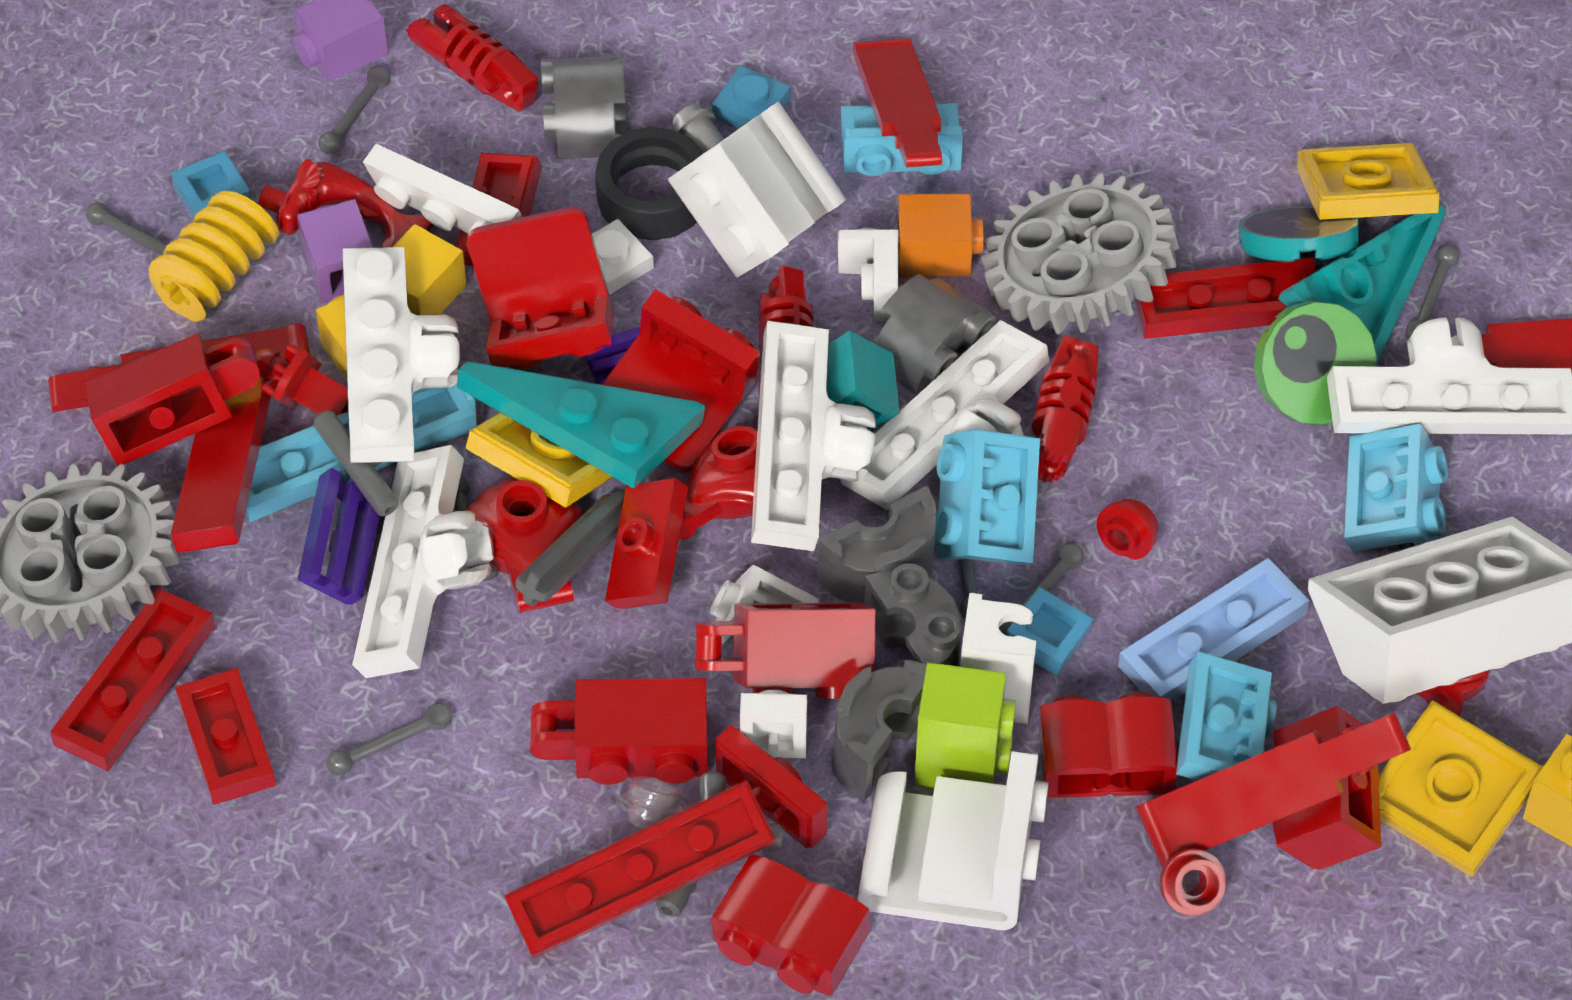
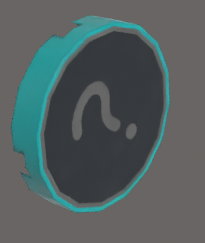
M1313 206L1274 208L1251 213L1240 219L1238 226L1241 249L1251 256L1267 260L1294 261V259H1300V252L1316 250V258H1321V260L1347 254L1358 246V218L1319 220Z

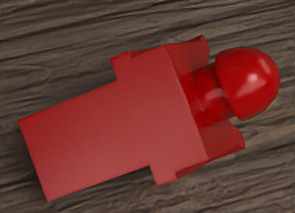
M292 343L287 345L284 358L280 356V352L273 349L264 348L255 353L260 377L271 379L263 385L261 390L278 400L285 407L294 411L297 405L300 404L317 415L326 410L334 411L337 416L349 411L348 388L319 372L318 370L322 364L310 353Z

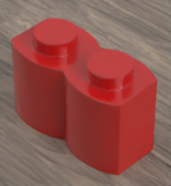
M1131 692L1117 700L1106 703L1089 700L1081 695H1066L1057 698L1051 703L1040 706L1039 738L1043 782H1049L1047 798L1102 797L1109 794L1116 796L1163 795L1176 789L1177 754L1171 700L1154 697L1146 692Z
M752 854L749 855L711 917L713 940L718 943L719 950L727 958L744 966H751L755 961L766 967H772L777 971V975L783 983L793 990L804 994H810L813 990H816L823 994L833 995L870 932L869 908L855 898L830 886L810 882L794 870L776 861Z

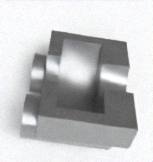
M605 56L541 60L543 94H554V103L543 104L545 139L556 138L558 159L599 157L611 140L627 132L623 58Z
M918 274L904 283L883 306L882 309L891 316L880 334L874 340L868 337L865 339L893 353L896 382L917 396L931 381L935 380L958 359V354L955 352L958 348L963 346L967 349L971 344L976 343L996 325L997 318L936 275H933L932 279L928 280L921 274Z
M928 485L890 503V520L883 526L867 527L855 520L818 538L817 581L831 595L843 600L844 603L860 602L864 604L865 575L890 569L894 570L897 566L908 563L923 567L930 578L933 573L936 502Z
M906 563L897 566L894 570L890 569L865 575L864 604L876 609L875 633L885 648H903L912 655L913 661L925 665L927 663L958 666L961 615L954 598L937 581L929 578L927 571L923 567Z
M904 660V667H885L872 673L870 666L859 672L844 688L837 704L833 743V768L837 780L863 803H865L877 786L878 779L888 770V763L882 759V755L891 744V740L901 739L908 742L918 727V715L926 671L925 664L913 660Z

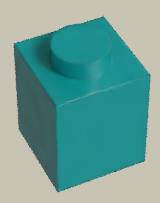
M850 330L828 344L826 378L828 398L836 404L867 408L874 414L876 428L899 414L893 353ZM867 427V430L872 432L876 428Z

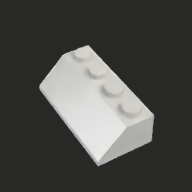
M1514 517L1309 578V594L1343 675L1383 704L1404 700L1407 696L1440 685L1454 684L1459 679L1490 669L1503 668L1511 662L1542 652H1552L1560 646L1572 643V555Z

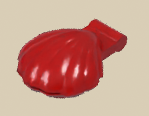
M736 426L726 429L718 434L713 442L709 443L702 450L700 456L696 458L690 476L682 481L683 484L688 486L679 539L686 540L690 538L696 529L712 519L730 520L753 515L758 432L756 429L748 426Z
M513 476L504 478L497 485L483 489L475 502L469 505L466 511L474 513L475 521H479L488 528L494 548V559L490 563L497 568V571L509 575L518 612L524 613L574 602L573 588L569 580L547 602L539 601L535 606L528 605L523 602V594L516 589V579L583 515L579 505L574 502L565 508L548 498L538 484L527 480H518Z

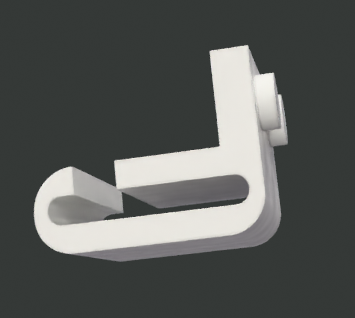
M779 101L667 179L736 278L777 254L789 245V241L816 223V220L847 200Z
M1012 751L1007 785L936 776L933 796L906 793L907 772H890L882 775L877 781L857 900L868 907L870 912L997 930L1013 928L1018 920L1023 879L1036 880L1041 840L1029 839L1032 821L1044 823L1049 782L1036 781L1038 755Z

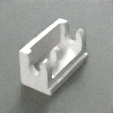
M969 593L960 667L1006 673L1004 699L1016 700L1014 722L1028 724L1036 641L1019 635L1014 637L1006 636L999 630V627L1006 622H1016L1019 625L1031 624L1033 613L1028 608L1019 604L982 600L983 594Z

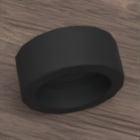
M657 127L630 130L611 140L600 153L595 171L596 196L601 215L609 224L619 219L637 239L654 241L671 238L692 228L697 221L678 194L668 199L657 201L638 200L622 193L617 184L624 174L637 167L658 165L680 171L704 154L703 151L691 138L672 129Z

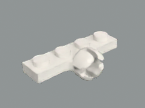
M404 247L343 248L351 463L414 461L412 396L419 389L449 388L457 383L458 369L456 368L460 361V345L458 339L452 333H459L456 320L448 315L417 316L410 313L407 306Z
M1446 317L1429 320L1418 325L1407 341L1409 366L1332 367L1327 376L1334 433H1370L1421 423L1427 434L1572 435L1571 368H1499L1490 365L1484 357L1481 332L1472 321L1465 318H1456L1457 335L1451 337Z
M1000 320L902 408L899 414L891 418L874 434V452L870 463L867 465L868 470L865 477L859 481L840 479L841 484L888 510L890 503L904 496L937 465L938 454L943 446L945 435L977 429L1024 436L1019 424L1021 422L1020 414L1003 404L1049 363L1047 345Z
M767 321L763 335L751 543L814 551L819 538L821 480L830 477L859 481L867 473V465L872 459L875 445V435L867 430V427L876 428L874 414L865 407L836 404L828 398L826 378L829 329Z
M452 445L415 452L414 461L397 462L391 490L399 500V503L393 513L385 516L352 664L365 678L420 668L432 608L437 596L446 589L476 586L492 570L490 564H486L494 559L493 542L488 528L479 521H475V514L471 511L453 512L464 458Z

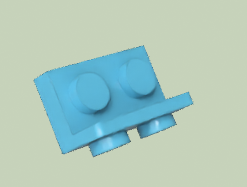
M936 104L941 117V132L937 133L938 144L942 152V165L909 168L905 167L899 149L895 148V137L882 136L871 105L841 106L843 173H862L867 176H879L886 172L920 171L924 174L935 175L946 170H961L963 134L962 127L959 126L958 104Z
M1421 423L1349 436L1344 539L1353 552L1410 542L1417 546L1437 540L1438 535L1446 532V515L1440 500V484L1446 483L1448 480L1447 460L1442 447H1434Z
M977 429L944 436L943 446L937 458V474L941 479L939 509L936 512L935 524L937 559L952 561L966 558L1015 565L1033 564L1040 438Z
M1198 651L1189 664L1176 770L1177 775L1199 780L1264 752L1265 737H1267L1273 726L1277 709L1276 701L1269 699L1271 672Z

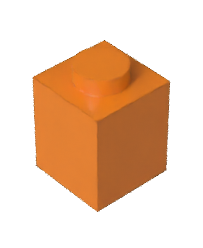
M898 194L899 277H914L918 274L924 277H933V275L971 276L972 254H983V218L971 217V194Z

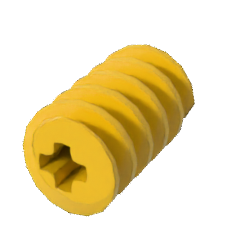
M221 191L214 194L208 203V207L200 209L194 217L193 223L185 225L178 239L170 241L163 255L155 257L151 262L148 271L154 291L171 310L194 322L204 320L206 312L203 306L212 308L219 304L221 300L219 290L223 292L232 290L236 283L234 274L237 276L245 275L251 266L249 259L257 260L263 256L265 252L263 243H275L280 235L278 226L260 205L248 197L232 191Z

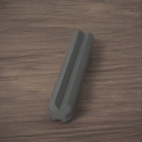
M615 491L612 495H603L517 577L516 589L523 594V602L531 606H535L539 601L547 602L617 534L625 493Z

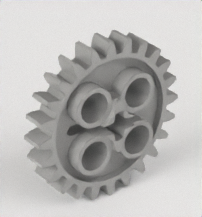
M1098 173L1092 183L1086 185L1083 184L1079 174L1074 175L1070 187L1064 189L1055 180L1050 181V194L1045 196L1033 190L1027 192L1030 204L1027 207L1010 204L1008 207L1012 220H995L994 226L997 236L985 238L984 242L988 253L981 256L985 269L984 276L990 294L995 296L1000 311L1010 309L1015 323L1029 317L1032 329L1038 331L1050 320L1053 323L1056 334H1061L1069 322H1076L1080 332H1086L1090 319L1098 318L1104 326L1108 327L1111 325V313L1116 310L1127 316L1134 315L1131 305L1134 299L1151 302L1154 299L1150 285H1167L1168 280L1165 269L1176 267L1177 262L1173 251L1179 249L1171 211L1169 208L1164 209L1161 196L1159 194L1149 196L1147 186L1143 182L1130 189L1127 177L1123 175L1116 179L1111 186L1107 185L1104 173Z
M96 462L88 475H81L77 465L71 464L67 478L58 480L51 471L45 473V487L38 490L34 486L25 483L22 485L26 496L24 500L17 502L11 499H4L2 501L8 515L6 518L0 517V617L4 618L11 631L24 626L29 638L32 640L41 635L46 628L54 643H59L67 629L74 628L80 641L85 640L89 626L96 623L99 624L105 633L111 632V617L120 614L127 620L132 621L135 619L131 605L135 601L153 604L155 599L149 587L151 585H169L171 580L165 567L179 564L180 559L170 535L175 518V512L170 501L166 500L159 484L151 486L146 474L143 472L131 478L126 466L123 464L115 468L109 476L102 462ZM74 514H75V522H76L77 527H78V529H79V531H80V533H81V535H79V536L76 535V533H75V531H74V529H73V516H74ZM76 566H79V568H80V570H81V572H82V574H83V586H82V589H81V580H80V578H79V576H78V574H77V572H76V570H75V567H76Z

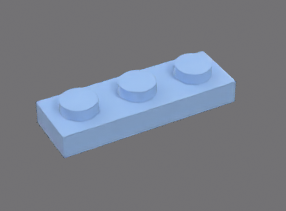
M1267 558L1121 651L1118 667L1141 692L1149 693L1154 697L1166 698L1173 702L1186 693L1189 664L1198 651L1236 661L1307 615L1310 600Z

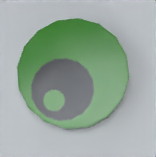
M1305 301L1286 307L1275 316L1277 319L1268 330L1263 331L1257 342L1254 371L1259 391L1268 403H1271L1277 411L1281 412L1280 414L1293 421L1319 425L1333 422L1327 376L1333 366L1376 367L1377 356L1372 335L1357 315L1338 304Z

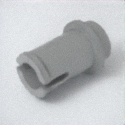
M692 104L680 110L673 118L672 127L674 131L691 138L703 153L725 139L715 126L716 118L714 113L708 108Z

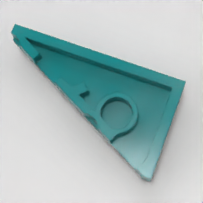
M1439 205L1438 213L1412 214L1282 291L1278 299L1287 307L1305 301L1338 304L1354 313L1372 335L1377 364L1446 210Z
M469 361L458 369L457 388L633 489L703 423L705 406L695 401Z

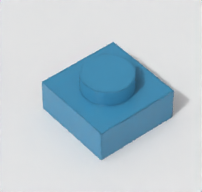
M739 65L712 103V112L717 120L736 128H741L778 101L785 108L791 99V86Z
M225 151L171 173L173 188L193 219L200 209L208 207L212 196L221 191L236 192L252 200L250 189Z
M1039 587L1025 605L1033 613L1032 623L1019 625L1013 622L1008 628L1006 636L1014 637L1019 635L1035 640L1034 663L1058 677L1090 633L1094 619Z

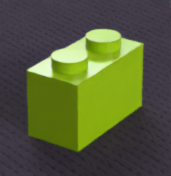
M927 663L918 715L914 785L935 788L936 776L994 784L995 773L1008 774L1013 743L1012 733L1016 700L1004 699L1006 673Z

